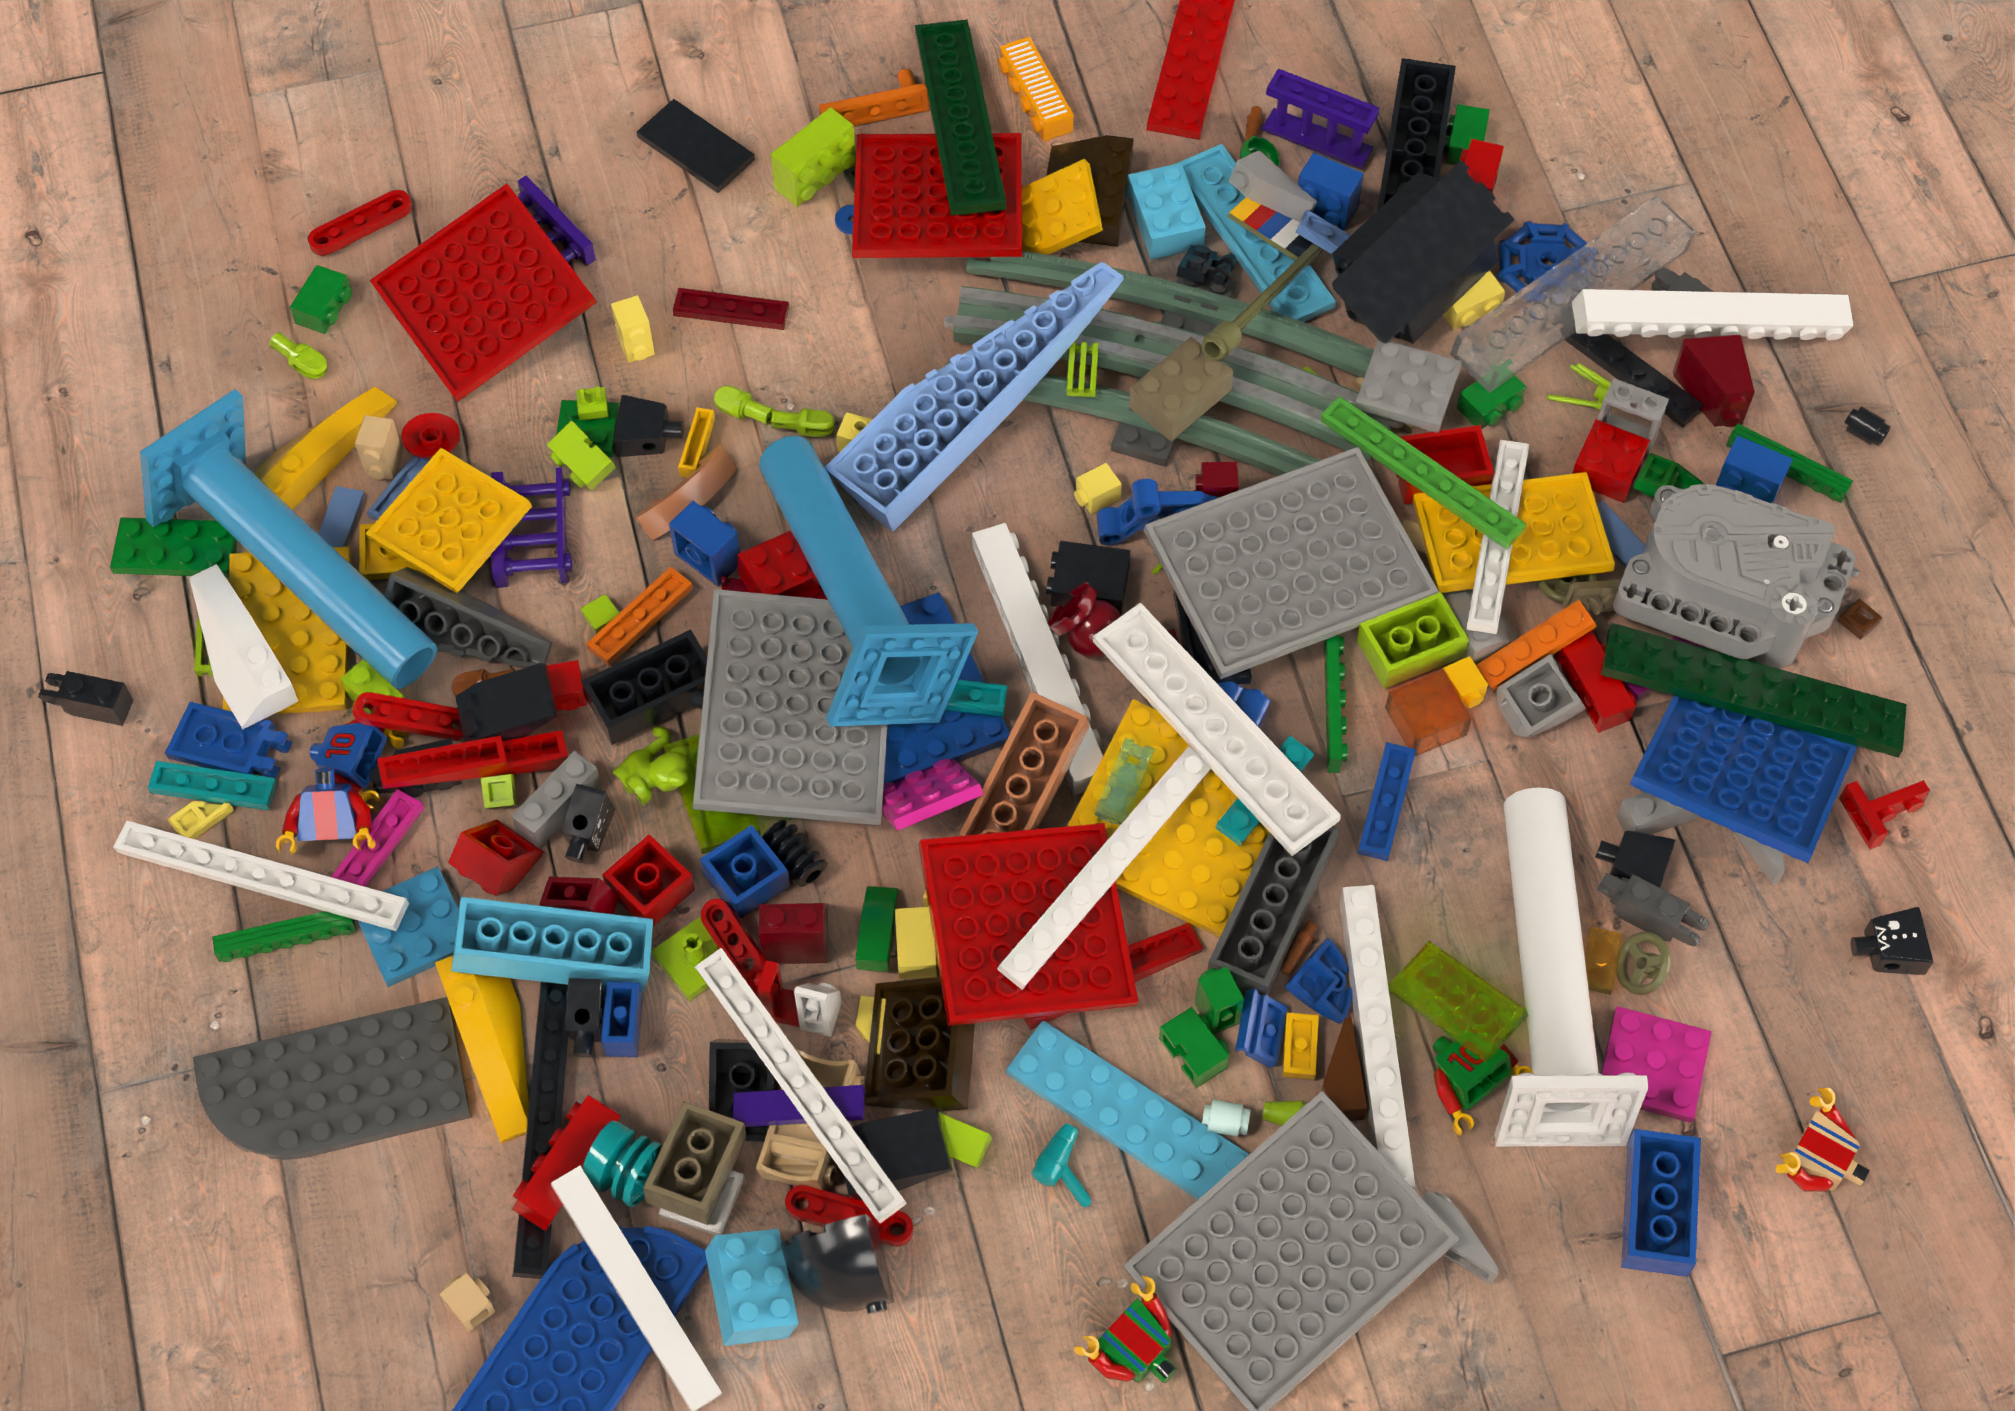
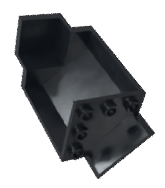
M1463 160L1440 179L1418 172L1332 253L1335 270L1338 275L1332 282V287L1344 301L1348 318L1365 324L1375 337L1383 343H1387L1393 337L1412 344L1415 343L1498 262L1494 240L1515 219L1508 211L1506 213L1500 211L1493 203L1496 199L1495 196L1482 182L1477 184L1469 176L1467 171L1470 168Z

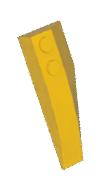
M377 387L371 388L277 449L254 474L293 510L355 447L364 415L384 418L395 407L397 400Z
M453 956L435 962L499 1141L504 1143L526 1134L529 1094L527 1090L525 1046L522 1031V1010L510 978L451 972Z

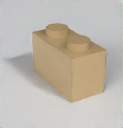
M364 415L355 446L365 475L376 480H393L403 454L393 419Z

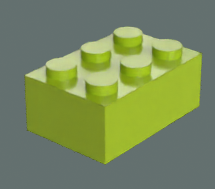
M830 107L770 154L774 189L798 207L804 201L810 200L824 185L830 184L843 170L849 169L856 161L854 125Z
M1441 591L1361 623L1357 636L1358 645L1384 689L1465 657L1469 641Z

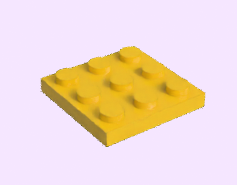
M1082 159L1022 187L1023 251L1049 255L1103 231L1091 168L1086 159Z

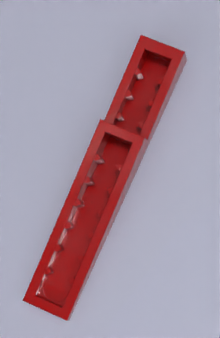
M560 730L502 741L500 735L377 758L382 787L387 789L555 770L568 758L563 732Z
M1189 922L1128 945L1134 981L1137 982L1202 952L1203 946ZM1065 1014L1024 1018L1029 1029L1032 1030L1038 1027L1042 1021L1050 1022Z

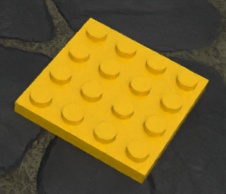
M440 448L365 534L370 541L458 594L531 509L532 505L525 497Z

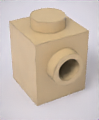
M467 1273L461 1277L456 1276L444 1286V1291L439 1294L444 1304L468 1333L496 1312L490 1300L486 1297L490 1294L488 1288L479 1278L473 1281Z

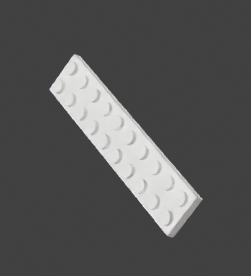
M1141 603L1093 636V642L1188 745L1203 758L1214 773L1291 856L1295 855L1340 821L1341 814Z

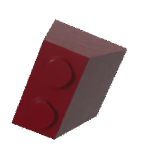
M1741 335L1683 339L1673 369L1674 378L1687 393L1703 404L1701 411L1714 427H1735L1737 423L1743 425L1755 391Z
M828 903L759 904V938L765 961H773L779 964L828 963Z

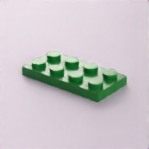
M120 517L110 569L113 574L193 576L217 564L224 576L229 578L230 554L235 553L237 540L216 520L170 519L153 527L146 521V518Z

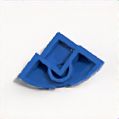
M1327 937L1284 987L1305 1005L1338 1024L1343 1022L1351 1005L1352 988L1350 987L1346 990V977L1344 975L1349 971L1348 966L1339 949Z

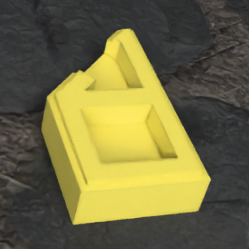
M192 801L168 818L167 821L178 835L196 839L234 812V809L230 803L220 805Z
M860 996L855 1026L859 1034L869 1044L874 997ZM883 998L881 1004L877 1054H880L882 1030L886 999Z

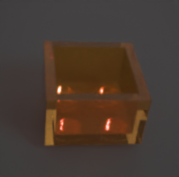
M1443 669L1388 692L1385 709L1406 746L1416 749L1415 756L1467 736L1472 718Z

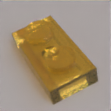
M1590 927L1584 956L1588 990L1611 995L1622 933Z

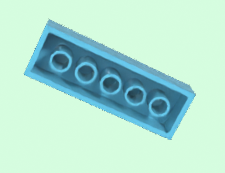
M461 897L457 915L451 972L567 985L569 978L601 979L605 988L607 982H634L640 984L641 992L644 993L650 971L653 919Z

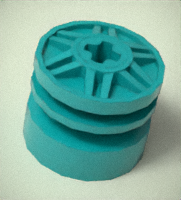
M611 1121L601 1130L593 1142L582 1169L594 1189L606 1192L612 1187V1198L616 1200L622 1199L625 1205L636 1207L645 1197L643 1187L663 1144L657 1141L651 1143V1139L647 1136H641L635 1141L636 1134L634 1129L618 1121Z

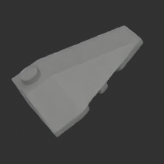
M1430 566L1426 567L1430 577L1433 580ZM1473 590L1442 593L1469 638L1465 657L1463 658L1470 656L1475 665L1519 638L1510 621L1501 613L1497 634L1466 630Z

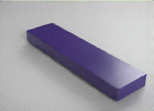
M863 1085L823 1087L847 1121L864 1120L865 1089ZM784 1090L734 1093L733 1119L743 1122L745 1127L807 1123Z

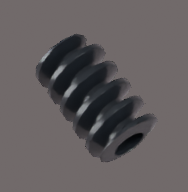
M780 820L768 828L762 838L788 870L790 880L800 887L806 886L820 876L828 863L825 859L817 861L820 853L818 851L810 852L813 845L810 842L803 843L805 835L803 833L796 834L798 827L795 824L786 826L787 821Z

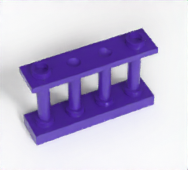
M1278 68L1266 89L1267 96L1278 99L1277 109L1273 108L1262 130L1362 169L1373 151V146L1362 142L1364 133L1368 134L1379 115L1380 107ZM1288 104L1303 109L1302 118L1287 113ZM1313 113L1328 119L1327 128L1312 123ZM1338 123L1353 129L1352 138L1337 132Z
M527 175L518 180L520 191L518 198L526 208L530 207L535 214L532 216L538 224H547L551 228V232L546 235L552 243L563 241L568 248L561 252L565 260L568 262L573 258H580L586 266L596 261L592 242Z
M562 467L556 468V482L511 485V483H506L503 472H491V478L521 496L556 494V507L530 509L520 521L557 519V532L512 535L510 532L492 553V575L496 588L508 587V576L513 575V572L558 569L561 583H567V571H572L571 553H567L566 496H571L569 478L564 479ZM557 544V557L512 560V558H508V550H513V547Z

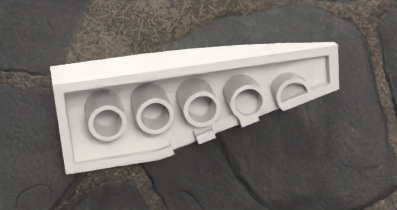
M217 564L189 577L214 681L242 730L297 703L298 700L292 683Z

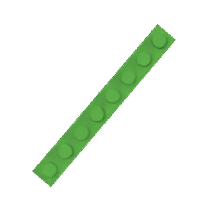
M1339 396L1321 414L1322 423L1506 550L1525 531L1526 523Z

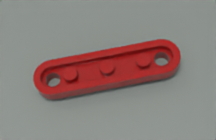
M392 190L313 229L308 235V242L312 252L320 256L329 255L407 216L412 210L409 195L402 190Z
M373 692L362 693L352 706L353 716L364 725L442 739L451 738L453 741L463 740L458 708ZM363 708H368L371 714L365 713ZM452 724L458 725L460 730L454 729Z
M798 1185L791 1188L785 1197L787 1213L793 1219L825 1227L829 1223L866 1214L878 1223L882 1244L900 1247L907 1244L913 1236V1222L911 1218L899 1210L879 1224L862 1200L806 1185ZM800 1201L808 1203L805 1209H798L796 1207ZM894 1227H901L903 1232L899 1235H894L891 1233V1230Z

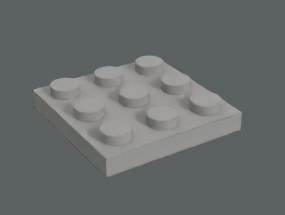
M1378 340L1358 393L1355 407L1363 412L1439 433L1462 361L1392 341L1383 343Z

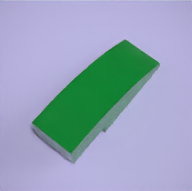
M867 886L855 958L857 970L888 972L890 951L893 943L898 888Z

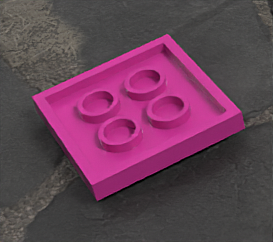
M943 759L934 763L933 768L925 772L914 771L907 774L905 780L895 784L892 782L885 783L883 785L882 815L899 831L984 794L980 783L955 760Z
M1616 1006L1601 1074L1603 1076H1618L1621 1073L1647 1075L1648 1090L1640 1109L1692 1123L1695 1118L1712 1031Z

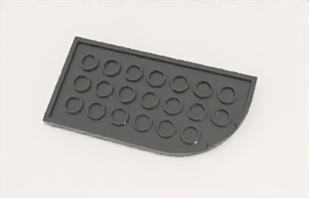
M447 997L193 1057L199 1098L213 1125L228 1141L246 1152L250 1151L268 1156L270 1159L290 1160L312 1157L471 1118L454 1021Z

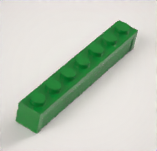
M1737 423L1730 434L1726 444L1727 447L1731 448L1737 436H1740L1792 458L1787 477L1839 503H1842L1853 483V480Z
M324 911L212 936L214 953L219 962H230L239 957L248 958L257 953H270L279 948L288 949L297 944H309L315 940H328L337 935H349L351 932L356 931L355 919Z

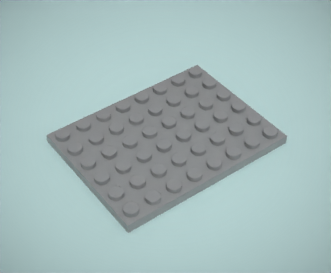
M1359 447L1146 524L1144 527V532L1220 679L1359 627L1363 622L1439 593Z
M714 589L693 809L870 825L881 824L887 724L830 727L826 720L853 651V647L828 600Z
M1321 1091L1125 1263L1123 1267L1143 1290L1146 1283L1142 1275L1154 1281V1293L1157 1294L1170 1322L1248 1411H1269L1459 1241V1238L1325 1093Z

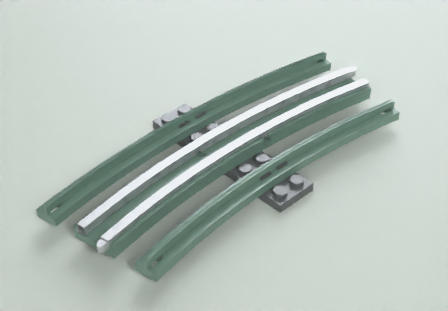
M1022 251V257H982L990 258L991 261L975 260V257H968L966 273L1067 288L1072 285V280L1097 264ZM1111 267L1124 277V280L1111 297L1165 310L1160 323L1140 320L1138 317L1100 309L1074 342H1076V345H1081V342H1087V346L1099 343L1097 367L1137 376V381H1139L1188 338L1192 337L1202 345L1204 337L1218 323L1225 320L1232 322L1250 304L1232 298L1236 289L1235 281L1227 280L1225 283L1217 285L1214 281L1207 279L1204 283H1199L1178 277L1177 282ZM962 286L959 294L958 314L956 316L944 317V326L953 330L954 342L974 344L1011 319L1016 321L1024 316V311L1033 305L1038 307L1049 299ZM1263 309L1241 330V333L1304 354L1363 378L1374 352L1373 349L1267 309ZM1238 346L1224 359H1220L1233 370L1231 391L1219 401L1279 422L1345 451L1357 447L1322 423L1321 414L1339 396L1355 406L1359 392L1298 367ZM1069 348L1060 359L1069 360ZM1075 353V362L1080 363L1081 353ZM1092 354L1086 355V364L1092 365ZM1046 374L1023 399L1024 401L1055 406L1118 421L1120 423L1111 443V451L1164 467L1167 465L1176 439L1213 450L1278 476L1321 461L1259 434L1205 415L1199 417L1173 441H1170L1129 408L1130 393L1096 385V397L1067 396V378ZM1073 379V388H1078L1079 380ZM1085 382L1084 388L1090 389V383ZM1364 412L1388 430L1391 427L1401 428L1403 426L1402 422ZM1361 450L1366 461L1370 462L1372 457Z

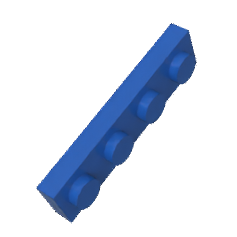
M1386 742L1357 854L1388 861L1416 749Z

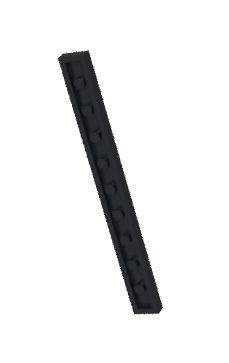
M540 982L521 1182L523 1179L527 1182L531 1180L535 1173L530 1169L541 1153L546 1156L552 1149V1146L548 1143L558 1127L561 1126L569 1037L565 1031L567 984ZM518 1214L512 1277L541 1279L548 1270L552 1223L545 1231Z

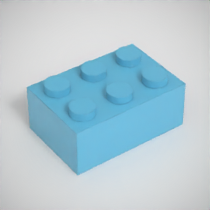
M1181 163L1128 175L1127 197L1150 260L1187 252L1191 245H1204L1206 227Z
M779 1229L715 1235L705 1250L724 1346L785 1339L791 1335L799 1324L788 1270L780 1244Z

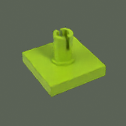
M700 916L651 950V953L687 1000L691 1001L709 988L695 966L719 949L704 927Z

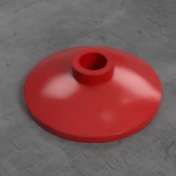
M424 413L415 416L405 424L401 438L403 446L409 453L420 458L431 459L440 448L449 453L456 448L460 441V429L457 423L447 415Z

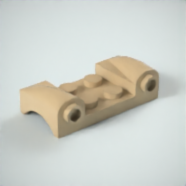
M796 1050L822 1087L863 1085L864 1087V1076H861L860 1069L854 1060H824L811 1056L801 1050ZM807 1123L769 1126L756 1166V1170L761 1178L795 1186L806 1185L821 1190H826L828 1185L834 1184L837 1167L833 1165L830 1154Z

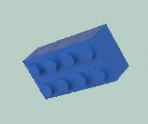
M1634 1129L1627 1146L1621 1268L1688 1277L1695 1267L1701 1138Z

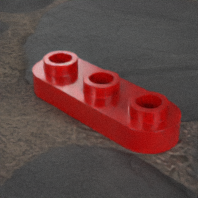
M718 898L709 900L701 910V921L718 949H723L745 980H755L757 971H763L766 962L764 955L731 904ZM723 912L722 919L718 921V915ZM736 936H738L739 940L737 944L734 945L733 940ZM754 960V965L749 970V963Z

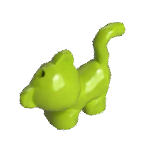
M656 726L652 730L653 736L658 737L657 740L648 744L642 750L633 751L612 772L624 785L623 789L630 795L635 793L637 795L636 799L643 806L651 799V790L657 787L663 792H671L685 784L690 774L691 768L687 758L689 749L687 746L673 747L668 753L653 760V756L668 746L671 739V733L663 726Z

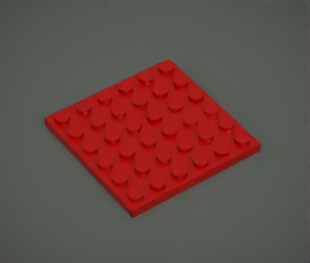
M992 133L1006 198V209L953 216L950 215L935 134H857L852 258L1022 257V133Z
M507 183L369 280L457 402L597 303L593 295Z
M1105 823L921 839L918 846L948 1026L1133 1007L1138 1004L1116 881L1023 990L997 970L1003 960L1106 843L1108 838Z

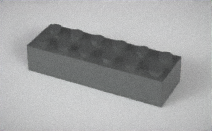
M1332 826L1293 856L1269 832L1212 953L1207 970L1211 968L1219 970L1227 966L1240 992L1245 993L1247 990L1256 989L1260 995L1265 994L1268 996L1337 846L1340 828Z

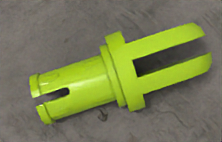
M277 332L271 338L269 347L285 356L291 368L309 379H319L324 376L327 371V361L318 351L306 343L296 344L281 332Z
M729 385L718 388L714 393L713 400L715 406L723 413L740 420L750 417L765 425L771 423L772 412L775 409L754 401L751 393Z
M802 408V410H799V413L777 410L772 412L771 428L797 430L799 436L827 437L832 434L835 428L834 417L829 412L823 410Z

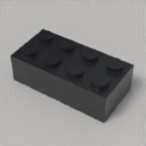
M690 629L582 680L585 698L611 745L693 707L689 704L694 690L697 688L704 691L707 656Z

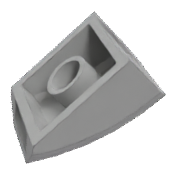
M1551 654L1497 688V708L1516 736L1528 738L1537 735L1586 710Z

